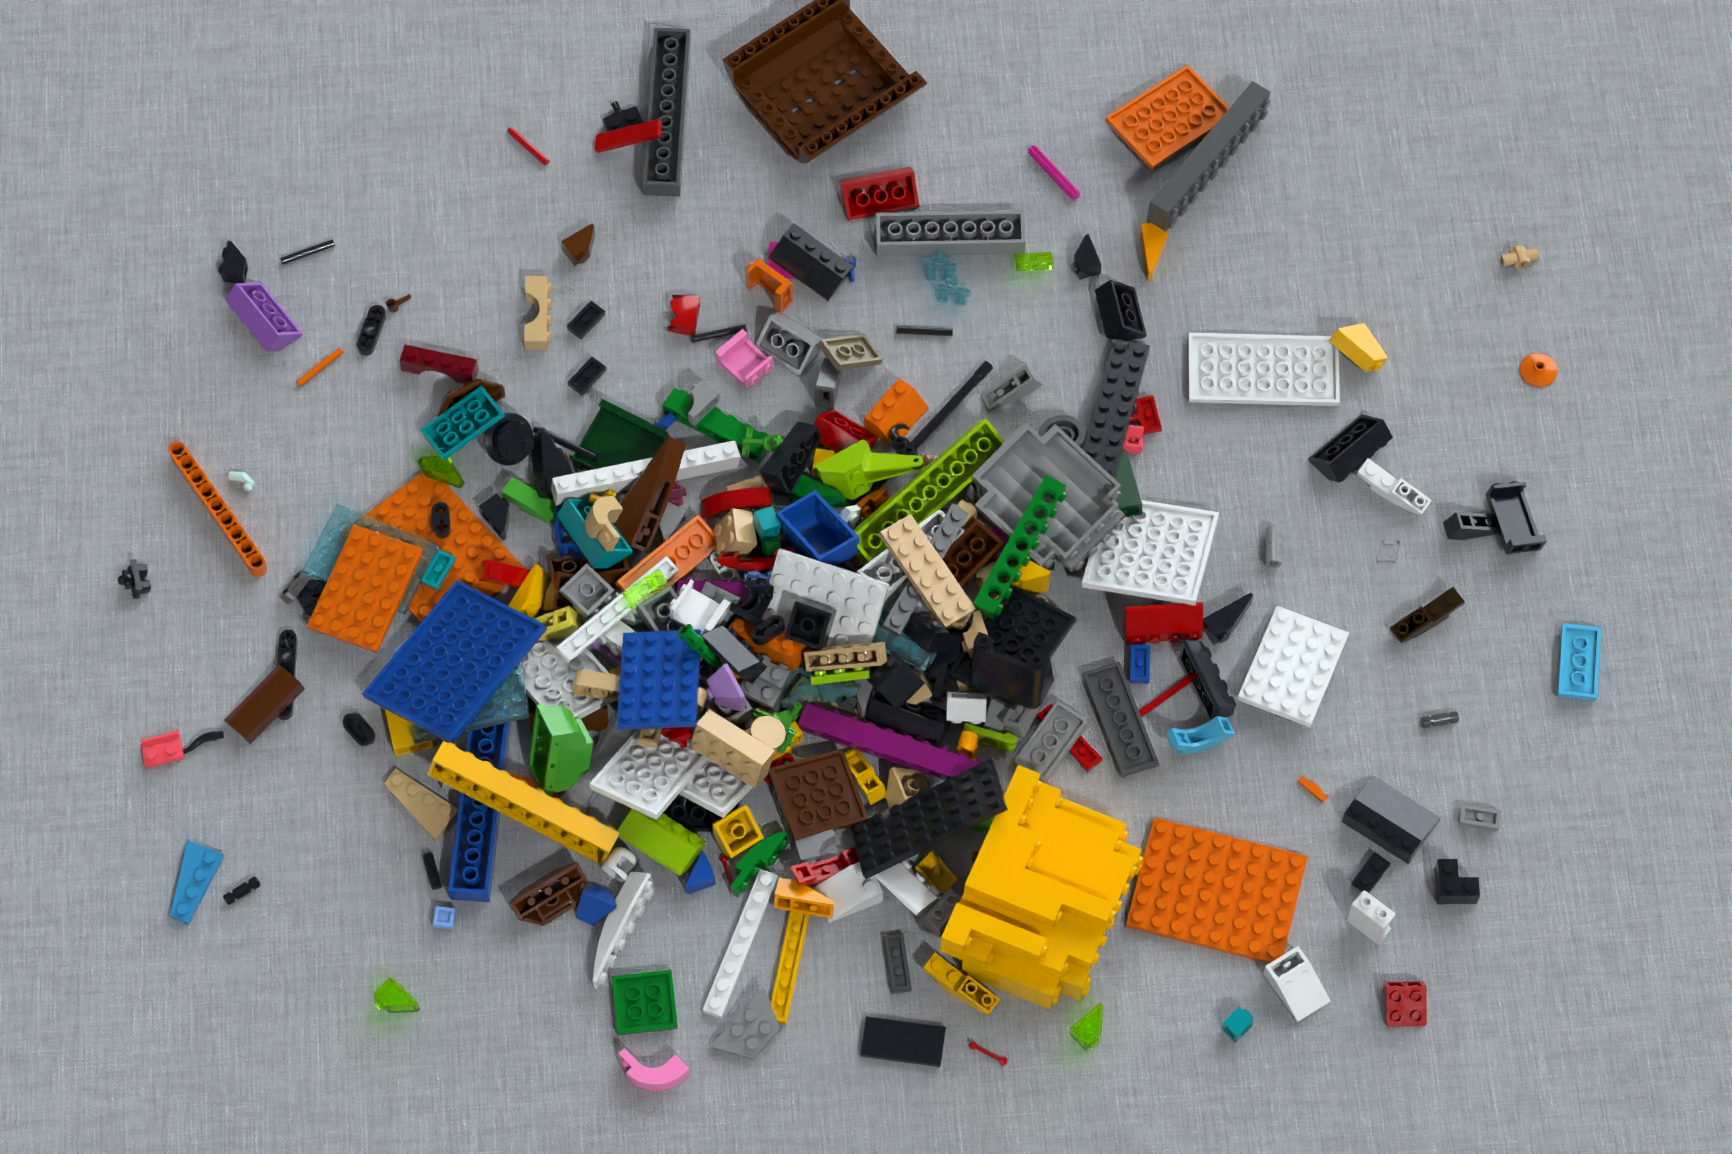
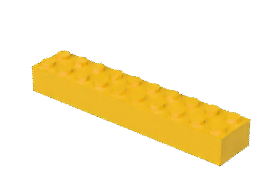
M442 742L427 775L601 866L620 834L614 827L600 823L593 816L584 815L578 808L563 804L562 800L546 795L543 790L529 786L522 779L517 780L507 771L494 768L491 763L475 758V755L472 753L464 752L450 742Z

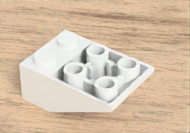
M1299 946L1265 966L1263 975L1297 1023L1331 1002L1311 963Z

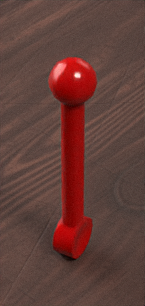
M722 855L720 857V861L724 864L728 881L731 886L733 880L727 864L728 857Z
M974 1041L969 1043L971 1049H977L998 1060L1002 1066L1007 1064L1006 1057H999L978 1046Z

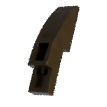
M1452 587L1423 608L1420 606L1390 627V630L1400 643H1404L1423 634L1450 617L1449 614L1464 605L1465 601L1456 589Z

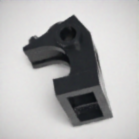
M747 577L746 580L740 579V582L748 586L750 595L747 601L737 606L731 603L729 610L747 621L759 625L764 621L761 618L773 598L774 586L768 583L765 578L757 577L756 580H751V577Z

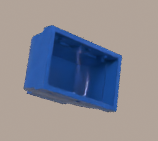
M816 490L776 512L786 538L793 547H796V554L833 566H838L857 554V544L860 543L859 536Z

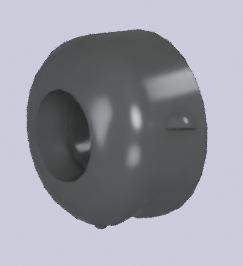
M1058 415L1047 419L1041 425L1038 433L1041 437L1056 424L1083 449L1086 431L1084 425L1078 419L1068 415Z

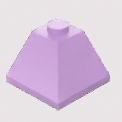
M726 663L706 680L707 688L705 690L707 691V696L709 699H713L717 705L743 712L745 711V695Z

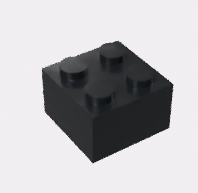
M803 598L797 599L794 603L784 638L822 650L827 645L837 610Z

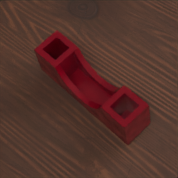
M405 344L399 360L401 371L418 375L424 371H436L462 384L476 380L479 371L477 359Z

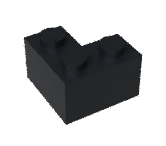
M1437 859L1435 865L1437 905L1477 904L1480 897L1479 877H1459L1458 859Z

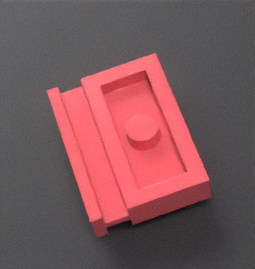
M179 731L141 740L146 768L184 759Z

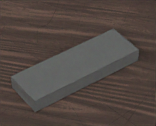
M903 933L884 935L883 939L892 994L911 992L912 987Z

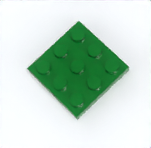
M672 969L612 976L618 1036L678 1029Z

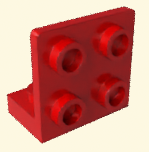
M1423 981L1383 982V991L1386 994V1025L1388 1027L1426 1026L1427 986Z

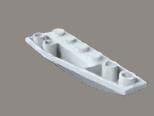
M630 872L615 899L617 907L606 918L594 963L593 987L595 989H598L599 985H603L606 981L609 967L612 968L617 960L616 954L619 950H623L626 944V936L628 933L631 934L633 932L637 916L641 917L645 909L644 904L646 900H650L654 893L653 882L649 873Z

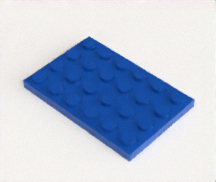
M701 629L694 630L698 635H702ZM680 630L623 633L617 715L618 730L697 727L700 655L696 651L690 650L688 644L677 636Z

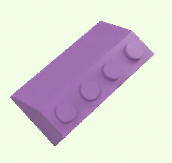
M261 282L236 283L225 299L230 308L239 316L241 322L248 327L251 334L257 338L262 348L267 352L280 351L303 335L302 331Z

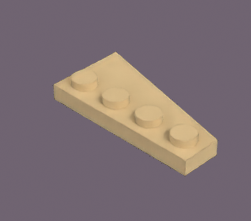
M397 769L393 771L384 783L387 790L407 809L408 813L419 822L420 826L430 834L435 842L438 841L458 815L456 807Z

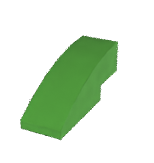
M511 477L502 491V496L507 501L519 506L521 511L554 526L556 522V504L549 499L539 498L536 490Z

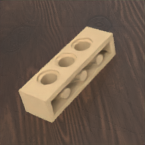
M885 642L827 646L822 650L809 648L804 652L806 672L881 666L887 662Z

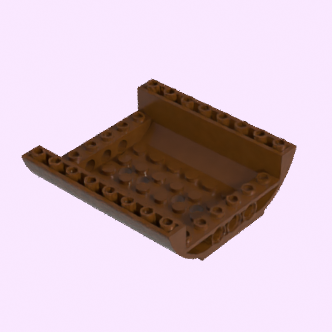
M814 0L722 59L727 74L747 110L788 156L804 164L809 163L927 85V82L917 71L910 75L853 13L850 9V0ZM851 71H857L859 74L857 76H851L849 73ZM837 80H842L844 84L836 85L835 82ZM808 99L815 100V103L807 104L806 101ZM795 108L801 110L798 114H794L791 111Z

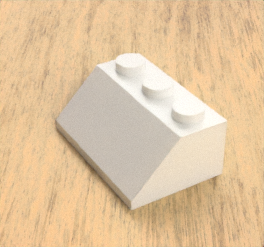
M907 860L874 875L916 916H926L941 899L940 891L933 885L929 886L925 882L926 878L921 873H915L911 869L912 865Z

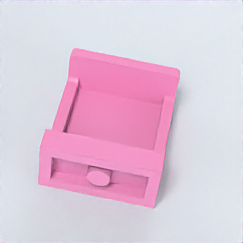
M743 329L715 352L716 362L746 389L751 385L754 386L760 377L771 372L774 366L773 357H767L750 342L748 334Z

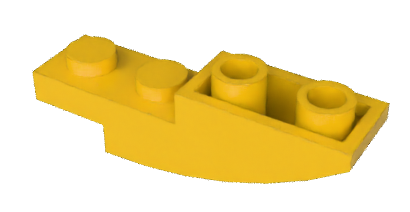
M935 952L922 968L944 990L986 1015H989L1000 1001L988 989L969 975L965 976Z

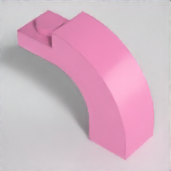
M625 1048L618 1053L619 1064L627 1071V1079L635 1086L645 1090H667L677 1086L690 1075L689 1068L677 1055H674L667 1063L660 1067L649 1068L641 1065Z

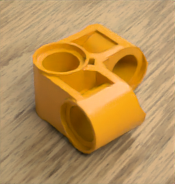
M962 731L955 754L962 753L967 755L969 759L975 760L978 751V735L971 731Z

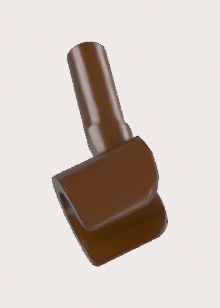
M408 294L397 301L389 299L386 301V305L390 307L394 304L390 311L397 312L399 305L411 299V296Z

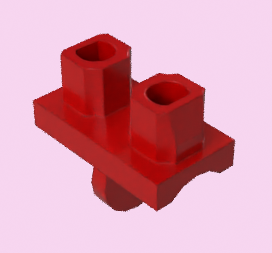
M690 727L662 729V735L667 737L669 741L679 743L682 749L687 747V741L692 739L694 734Z

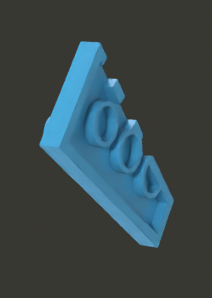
M187 840L170 913L172 919L187 925L190 924L224 858L222 853Z

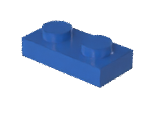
M1131 644L1130 683L1149 684L1150 645Z

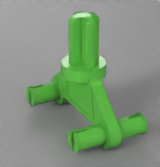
M746 427L745 436L741 441L743 445L741 456L749 457L750 446L774 452L783 443L785 436L768 435L764 439H752L753 428Z
M795 702L792 709L780 713L773 712L772 714L755 708L752 713V718L754 719L761 716H771L783 724L786 736L784 742L778 747V752L784 753L786 748L793 743L796 730L790 728L793 721L797 720L798 712L802 705L799 702Z

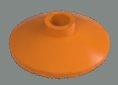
M1534 353L1523 359L1520 365V374L1527 384L1534 387H1546L1556 379L1557 366L1549 356Z

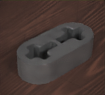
M303 570L298 571L281 591L279 597L286 604H289L297 597L310 577Z

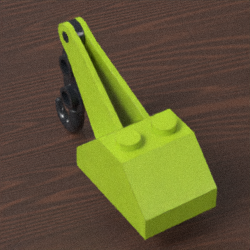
M897 424L889 431L892 447L897 454L873 453L870 450L869 444L863 439L814 466L820 483L842 492L845 499L854 500L869 492L873 482L921 471L924 469L925 464L923 458L918 455L917 449L907 438L896 434V431L899 429L909 430L910 427L906 424Z

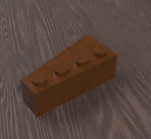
M547 556L550 581L556 571L576 574L584 565L588 564L614 589L618 588L615 583L629 572L626 557L609 568H593L585 556L582 559H571V556H563V559H554V556Z

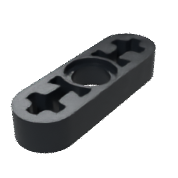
M374 305L369 309L357 341L358 352L363 356L371 355L374 352L383 328L386 313L385 309L380 305ZM377 312H380L381 315H378V316H377V318H376V321H377V322H375V321H374V320H375L374 314H377ZM369 327L377 329L373 334L367 333L366 330ZM367 339H369V347L367 346L366 349H363V346L366 345Z

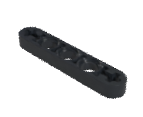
M288 629L284 630L279 636L277 666L280 665L286 671H290L292 676L296 677L298 640L296 633ZM287 636H291L290 648L287 647ZM285 653L293 655L289 661H284L282 656ZM294 701L287 707L284 714L281 713L278 716L280 720L291 718Z

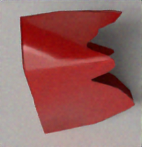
M672 295L674 299L670 301V305L678 318L670 320L671 325L667 327L669 330L666 331L689 336L695 335L700 310V296Z

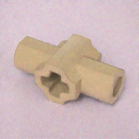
M1521 245L1510 249L1507 254L1500 255V262L1503 267L1514 265V268L1518 270L1530 265V261L1539 259L1537 248L1526 250L1525 246Z

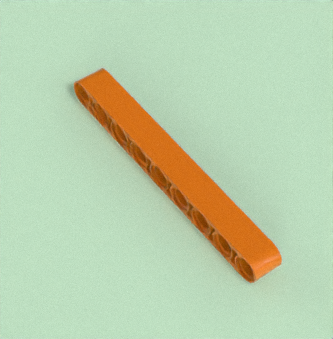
M175 441L171 443L168 451L172 462L253 576L261 577L265 575L267 566L263 555L182 442ZM198 479H201V481L198 482V483H195V482H194V481H196V480H198ZM207 493H211L210 496H207V497L204 496V495L207 494ZM217 507H221L220 510H217V511L214 510V509L217 508ZM227 521H231L228 525L224 524ZM237 535L241 536L238 539H234V537ZM247 549L251 550L248 553H244V551ZM255 564H261L259 567H253Z

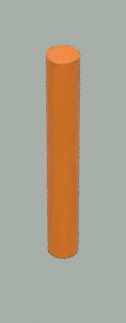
M340 347L299 378L296 383L300 387L341 356L344 353Z

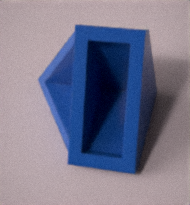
M593 884L583 891L576 918L594 926L597 921L617 907L613 892L597 884Z

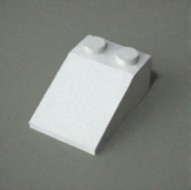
M859 862L848 866L813 887V890L834 902L833 917L826 918L828 923L883 902V891L877 878L872 876L865 879Z

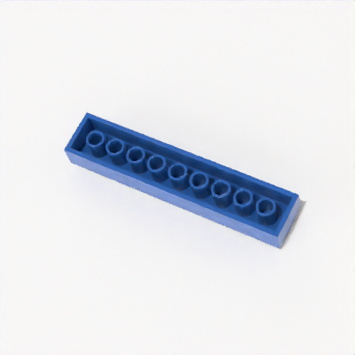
M482 709L468 726L465 752L475 755V758L481 761L491 763L498 770H506L511 727L510 711ZM460 792L448 890L450 900L490 902L500 812Z

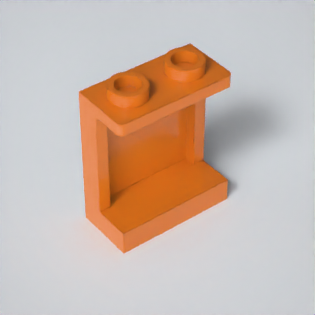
M759 258L747 266V288L751 290L756 284H759L775 296V309L782 313L793 301V283Z

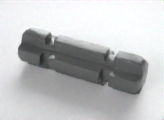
M1454 711L1449 712V714L1431 715V717L1423 716L1420 722L1422 728L1430 727V725L1433 727L1446 725L1448 722L1452 724L1459 721L1458 712Z

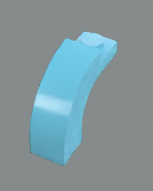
M1216 716L1207 723L1193 729L1181 730L1171 728L1166 732L1169 744L1173 749L1177 750L1179 755L1193 754L1212 748L1235 735L1229 719L1221 716Z

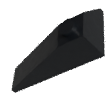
M541 427L534 435V449L532 450L533 480L539 498L554 499L551 492L552 478L576 472L571 460L564 457L562 449L556 447L554 439L545 428Z

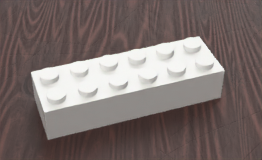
M940 509L919 524L929 541H931L945 516ZM962 528L958 531L952 544L965 532ZM888 548L857 571V574L890 584L883 608L900 595L908 581V577Z

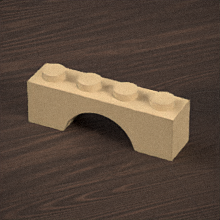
M525 276L526 301L534 304L539 309L538 316L532 322L524 325L525 350H548V343H551L552 340L551 332H548V326H552V316L548 315V311L552 310V299H549V294H552V283H549L548 276Z

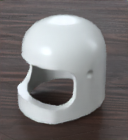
M616 847L610 852L602 865V869L610 877L624 884L628 878L627 874L635 867L637 860L630 850L624 847Z

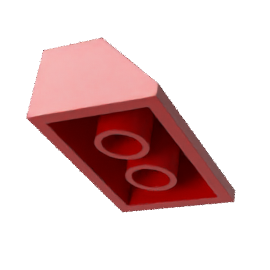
M834 409L818 415L813 424L818 426L823 436L819 444L829 447V450L835 451V453L863 439L869 444L871 450L879 439L877 435Z

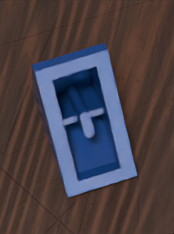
M701 852L685 885L686 893L688 894L716 885L714 873L704 852Z

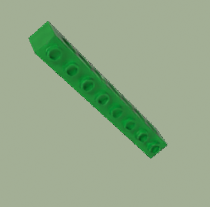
M1045 475L974 600L975 611L980 610L981 614L992 620L995 615L999 616L1004 607L1002 602L1005 598L1008 599L1013 591L1011 586L1014 582L1017 583L1022 575L1020 570L1023 566L1026 567L1031 559L1029 554L1032 550L1035 551L1040 543L1038 538L1041 534L1044 535L1049 527L1047 522L1050 518L1053 519L1058 511L1056 506L1059 502L1062 503L1067 495L1065 484ZM1050 497L1053 499V501L1047 503L1043 500V498ZM1041 513L1044 515V517L1038 519L1034 516V514ZM1033 529L1035 533L1029 535L1025 532V530ZM1024 545L1026 549L1020 551L1016 548V546ZM1014 561L1017 565L1010 567L1007 562ZM1005 577L1008 581L1001 583L998 581V578ZM996 593L999 597L991 599L989 594Z

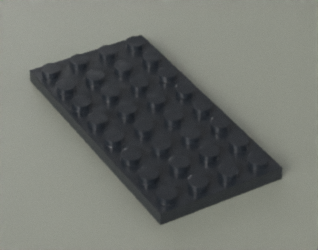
M993 760L983 761L934 787L928 788L916 796L910 797L907 802L901 805H893L891 808L851 827L864 878L868 879L1008 810Z

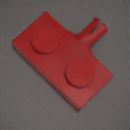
M1154 395L1137 398V411L1135 414H1132L1130 422L1138 421L1144 427L1143 435L1161 432L1162 426Z

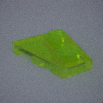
M440 456L420 457L417 461L426 477L457 488L464 486L465 482L450 457L443 460Z

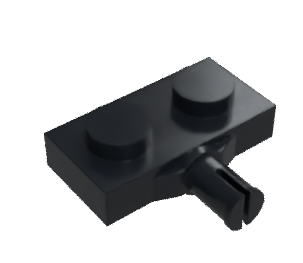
M618 101L611 104L615 113L602 118L607 132L643 123L636 106L621 110Z

